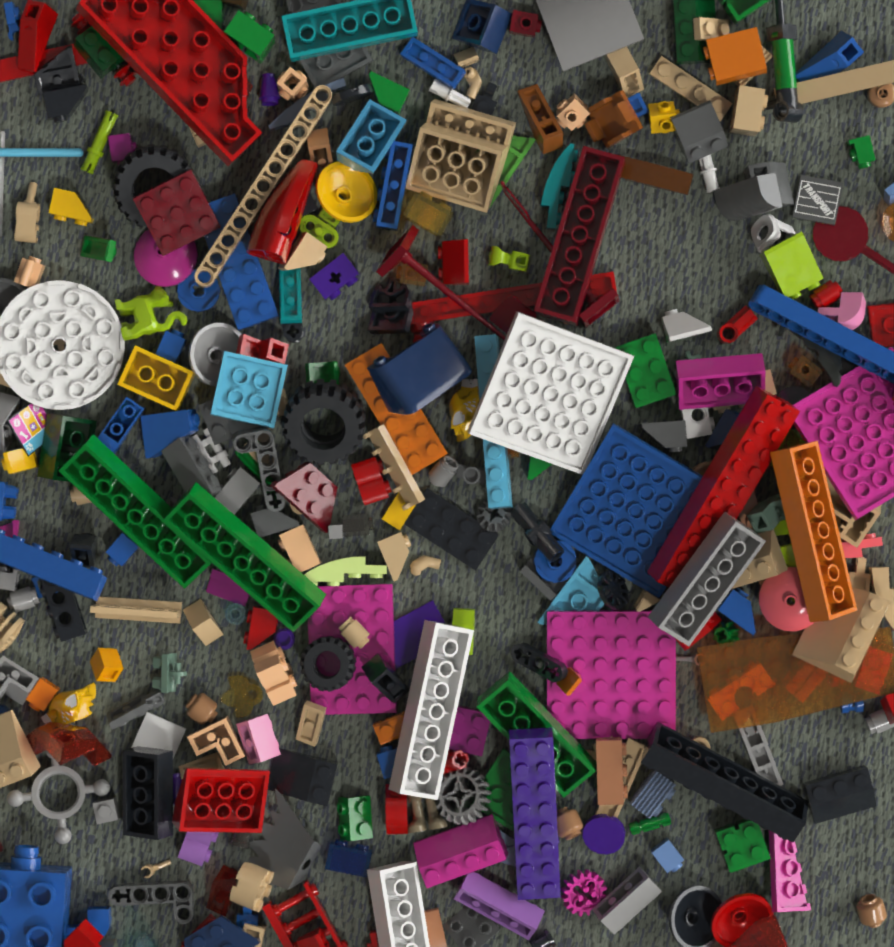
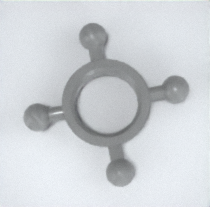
M51 742L46 747V754L51 758L52 767L43 770L35 778L31 792L22 793L19 790H12L7 795V802L13 807H18L25 801H33L34 806L43 816L57 820L58 829L55 831L54 838L59 844H66L71 840L72 836L71 831L66 828V818L78 812L85 800V794L95 793L98 796H105L110 791V784L105 779H99L94 784L84 785L82 778L76 771L66 766H60L59 757L63 753V748L59 743ZM55 775L70 777L76 783L78 789V796L73 806L62 812L48 810L40 799V790L43 783Z

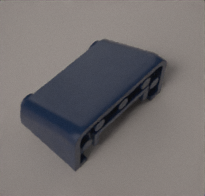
M431 322L422 327L423 330L420 332L422 338L393 358L380 356L373 361L372 365L367 367L388 412L403 415L415 413L472 373L467 360L439 324Z

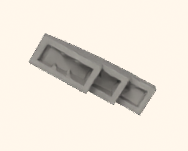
M750 705L732 713L755 773L779 786L784 785L753 706Z

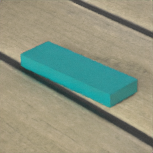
M301 268L282 271L279 269L280 323H302Z

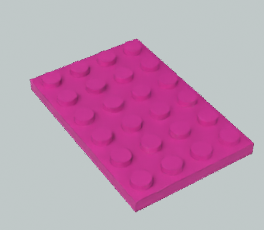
M393 584L317 586L326 596L321 606L308 618L309 644L321 637L328 636L339 637L343 642L348 643L338 628L350 617L354 620L357 619L370 633L367 637L370 641L361 649L358 646L354 649L349 644L350 649H353L355 652L353 654L357 661L352 679L343 687L330 692L319 691L318 688H313L310 684L311 702L326 707L325 715L397 713V701L392 703L370 682L361 668L375 655L379 654L396 672ZM324 651L317 657V668L323 675L334 676L340 670V660L335 653Z

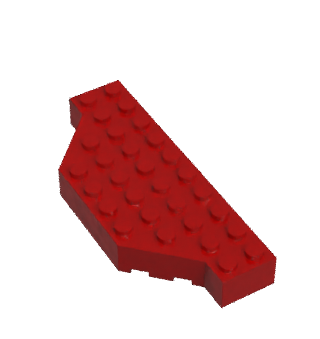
M81 0L78 3L76 10L227 166L234 162L262 134L257 126L247 117V56L193 0Z

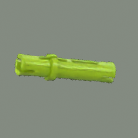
M108 110L105 111L92 145L87 148L88 154L80 168L81 170L87 171V173L92 175L94 174L99 158L103 157L104 153L102 151L108 136L118 118L117 114H112Z

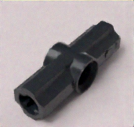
M520 503L511 512V516L523 529V533L528 541L540 550L549 563L558 560L564 553V549L551 535L552 533L542 519H538L526 503Z

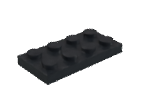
M427 488L423 494L425 500L415 506L404 524L476 571L499 534L483 529L476 519Z

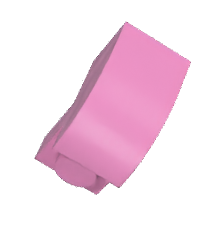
M841 292L839 308L818 307V313L854 330L862 323L865 316L866 301L863 292Z

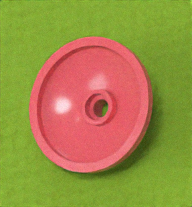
M787 567L788 570L765 579L759 593V605L766 620L776 628L784 631H800L811 626L814 622L810 623L797 567ZM789 597L795 599L793 605L787 603Z

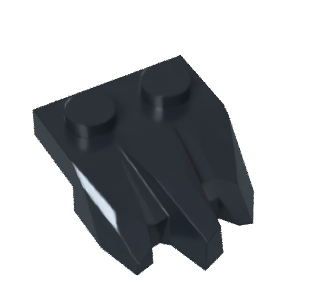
M391 278L385 289L382 285L377 284L369 303L372 314L368 331L371 334L409 333L413 318V308L407 285L403 284L400 287V283L394 278Z

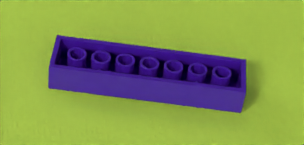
M552 727L509 730L518 900L561 898Z

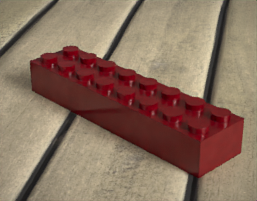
M583 146L534 309L536 315L577 326L625 166V157Z

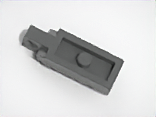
M156 689L147 695L143 693L108 712L106 715L111 729L126 725L128 721L135 717L143 716L153 707L158 708L165 703L164 696L159 689Z

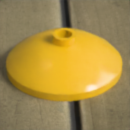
M338 161L326 166L317 178L316 194L322 208L333 218L342 222L354 223L364 220L373 212L377 203V188L369 173L355 171Z

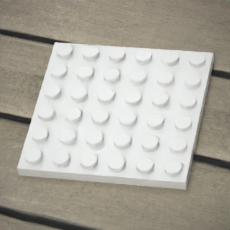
M516 311L467 432L470 435L583 475L593 457L634 356Z

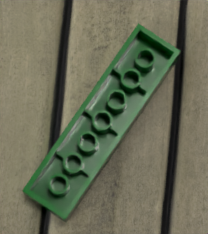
M94 434L58 470L184 589L212 563L163 521L171 507Z
M197 482L170 508L163 519L166 524L292 632L321 606L326 594Z

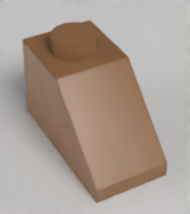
M327 128L312 130L307 138L310 159L318 164L314 177L315 180H317L319 174L326 166L333 163Z

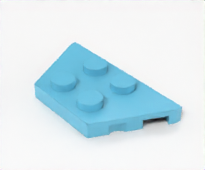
M585 556L537 621L539 624L547 625V611H599L602 608L604 602L599 595L597 587L599 576L588 556Z

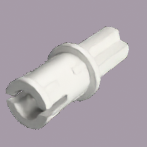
M434 79L429 89L430 92L445 99V102L450 101L465 108H468L470 105V98L451 89L437 79Z
M711 154L699 159L702 170L700 175L703 174L706 192L710 193L720 189L715 173L717 168H714Z

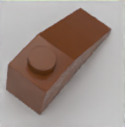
M538 84L518 90V96L533 136L542 153L546 154L562 148L563 131Z

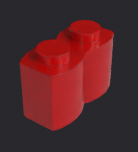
M376 457L351 465L364 506L389 498V493L392 490L389 481H384L382 471L385 468L382 460H377Z

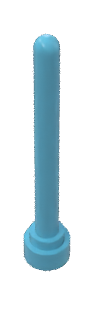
M0 148V157H81L83 155V150L80 148Z

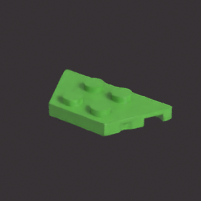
M513 135L504 168L489 209L502 191L500 182L504 181L505 185L507 184L536 139Z

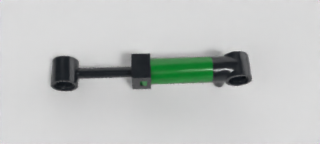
M775 0L777 25L766 27L767 43H772L776 99L768 101L765 109H773V116L777 121L797 123L803 116V106L798 102L793 41L798 40L797 26L785 24L784 1Z

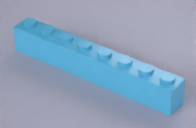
M496 334L474 336L479 399L482 397L500 353L499 337ZM483 439L488 508L513 507L508 448Z

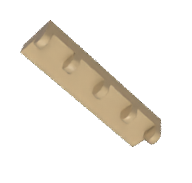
M382 424L363 434L364 439L370 438L376 449L371 452L372 455L379 454L386 467L382 471L383 475L389 473L394 481L396 488L392 490L393 493L400 492L406 504L402 506L403 511L425 500L385 425Z

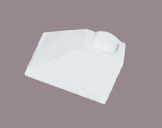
M677 309L667 311L665 316L661 317L667 343L712 331L710 325L685 312L678 313Z

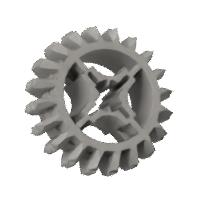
M470 767L450 771V776L443 774L445 781L441 782L438 800H435L440 802L436 807L442 810L441 816H447V821H454V824L457 825L461 824V822L463 825H468L469 821L474 823L476 822V816L482 818L481 811L488 810L485 807V803L491 802L490 799H487V796L492 794L491 791L486 790L490 784L484 782L485 776L479 775V771L475 769L472 771ZM466 779L472 781L476 791L469 789ZM463 792H464V793H467V794L465 795V797H462L463 799L457 798V797H461V795L463 794ZM450 801L456 802L459 813L452 808Z

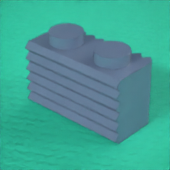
M652 770L628 802L649 819L652 816L657 817L663 809L661 806L665 799L670 800L676 792L674 789L676 784L663 774Z

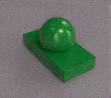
M85 235L80 256L112 262L117 253L116 241Z

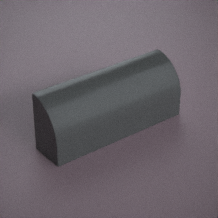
M776 173L755 176L714 190L716 204L720 213L731 221L744 220L783 207Z

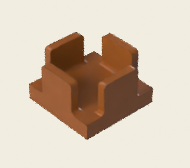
M623 90L588 108L591 120L585 123V127L594 142L602 140L607 149L643 128Z

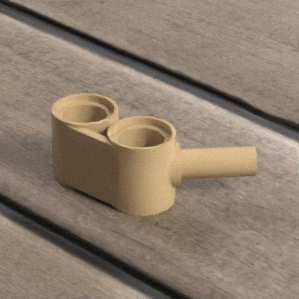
M35 182L29 183L26 200L24 202H17L15 241L38 242L36 235L37 231H39V224L36 223L39 222L40 204L34 202L37 190V183Z

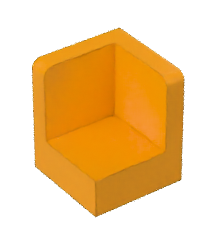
M97 648L90 660L96 681L116 682L124 669L118 650L114 648Z

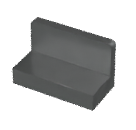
M533 556L519 571L551 601L567 580L551 583L540 578L533 565Z

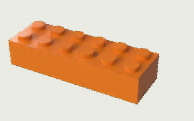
M380 343L345 364V367L380 425H385L409 471L413 475L448 453L422 409L409 415L388 412L367 369L376 358L380 356L390 357L383 344Z

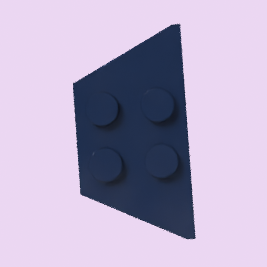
M222 915L184 939L185 947H254L261 942L259 938L248 934L243 928L232 924L230 920Z

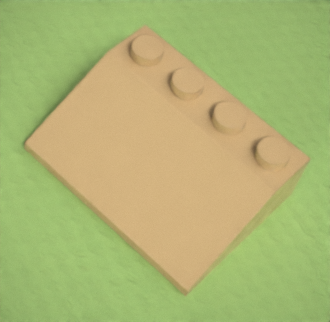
M853 587L857 611L832 620L814 622L811 626L804 629L792 654L852 683L890 603L889 600L874 593Z
M13 710L0 714V788L32 776L41 767Z

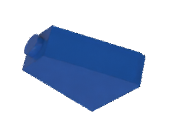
M196 409L140 416L146 458L161 456V451L178 438L191 436L199 431L200 418Z

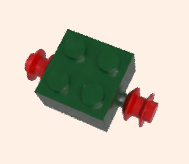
M80 13L74 16L71 27L79 29L77 32L79 36L75 38L74 47L100 79L115 69L113 78L121 79L120 86L126 85L127 87L136 80L135 75L137 72H131L129 64H122L125 60Z

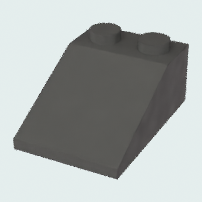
M213 400L199 405L214 445L231 440L233 434L239 430L261 427L210 415Z

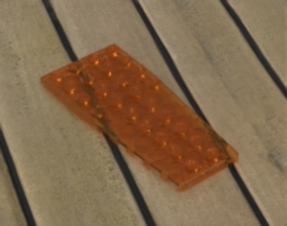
M878 628L852 683L793 656V651L802 634L756 637L696 647L710 733L775 723L894 693V645L891 628Z

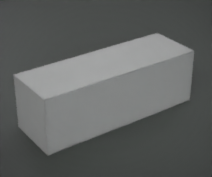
M330 524L328 526L329 539L344 538L343 524Z

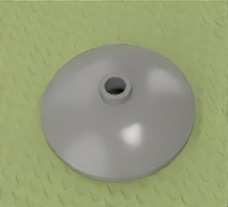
M211 323L199 329L193 336L189 346V363L196 377L203 383L216 387L224 351L236 353L239 336L242 334L235 327L226 323ZM211 352L215 354L214 359L210 356Z

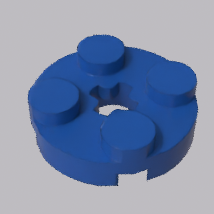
M195 269L189 277L178 284L177 293L179 301L184 307L191 311L202 312L211 309L217 303L220 295V286L216 278L210 287L203 288L204 294L202 296L200 294L195 296L193 294L195 292L193 287L195 285L198 286L195 281V272L197 270ZM201 272L198 276L199 281L202 283H207L211 278L208 272Z
M557 541L564 549V553L559 560V567L556 565L552 567L539 549L535 552L533 559L535 571L540 578L547 582H563L570 578L576 569L575 551L564 541Z

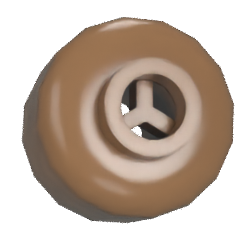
M891 83L869 88L867 90V98L870 104L877 108L890 106L894 102V85Z
M204 693L194 694L185 706L187 708V715L200 725L205 724L207 721L211 723L218 714L215 711L217 703Z
M567 807L557 810L558 836L566 840L579 836L584 825L578 811L575 809L568 810Z
M874 894L861 897L856 905L860 922L863 925L876 928L887 917L883 900Z

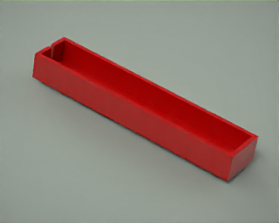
M758 386L754 388L647 571L658 583L667 587L671 586L724 512L735 519L738 518L772 460L770 452L778 450L799 415L800 410Z

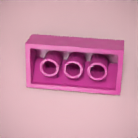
M762 353L676 361L679 410L746 404L756 386L765 390L766 370Z
M493 813L476 819L474 823L462 824L413 843L418 868L426 888L502 862L507 859L509 853Z

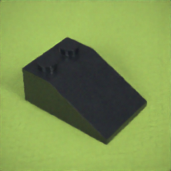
M279 748L281 755L273 757L268 790L275 792V789H277L281 794L328 806L338 762Z

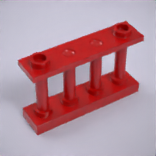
M308 880L304 882L305 890L278 905L276 903L273 905L270 900L262 906L283 947H295L297 942H293L290 936L292 931L318 916H321L326 925L322 931L325 936L331 934L337 945L335 947H349L345 939H340L317 897L319 891L314 883L310 884ZM309 897L311 898L316 907L315 909L290 923L285 922L283 924L279 917L282 915L281 912Z

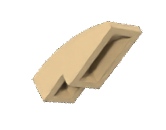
M869 567L873 593L890 601L883 618L892 631H894V588L889 587V567Z

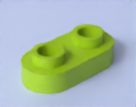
M306 215L301 219L299 225L301 232H308L325 244L327 249L337 245L339 235L333 227L314 215ZM307 223H314V228L308 230L306 228ZM326 234L332 235L330 242L324 240Z

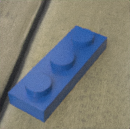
M414 37L409 40L400 53L401 57L453 90L466 74L463 68Z

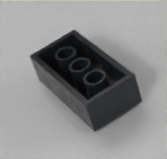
M141 746L123 750V835L153 840L172 836L173 750Z

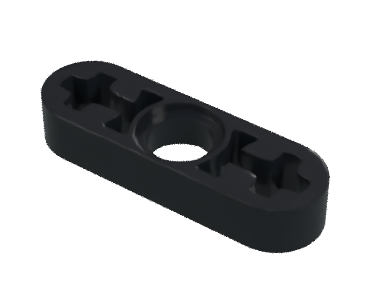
M528 643L516 644L511 649V657L515 662L549 681L558 682L567 677L568 670L564 663ZM537 656L543 660L542 668L536 666L535 659ZM557 668L559 675L556 676V672L552 669Z

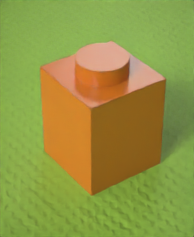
M41 677L26 700L30 702L29 706L38 712L40 710L44 712L60 688L46 678Z

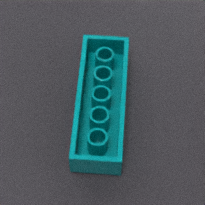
M355 0L282 16L291 62L418 36L411 0Z

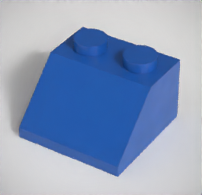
M739 588L731 589L716 610L751 635H754L756 631L751 602L746 599L749 595Z

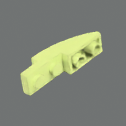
M353 556L327 562L304 575L316 586H318V582H327V586H340V582H344V573H348L349 578H361V574H370V578H383V574H387V565H366V556Z

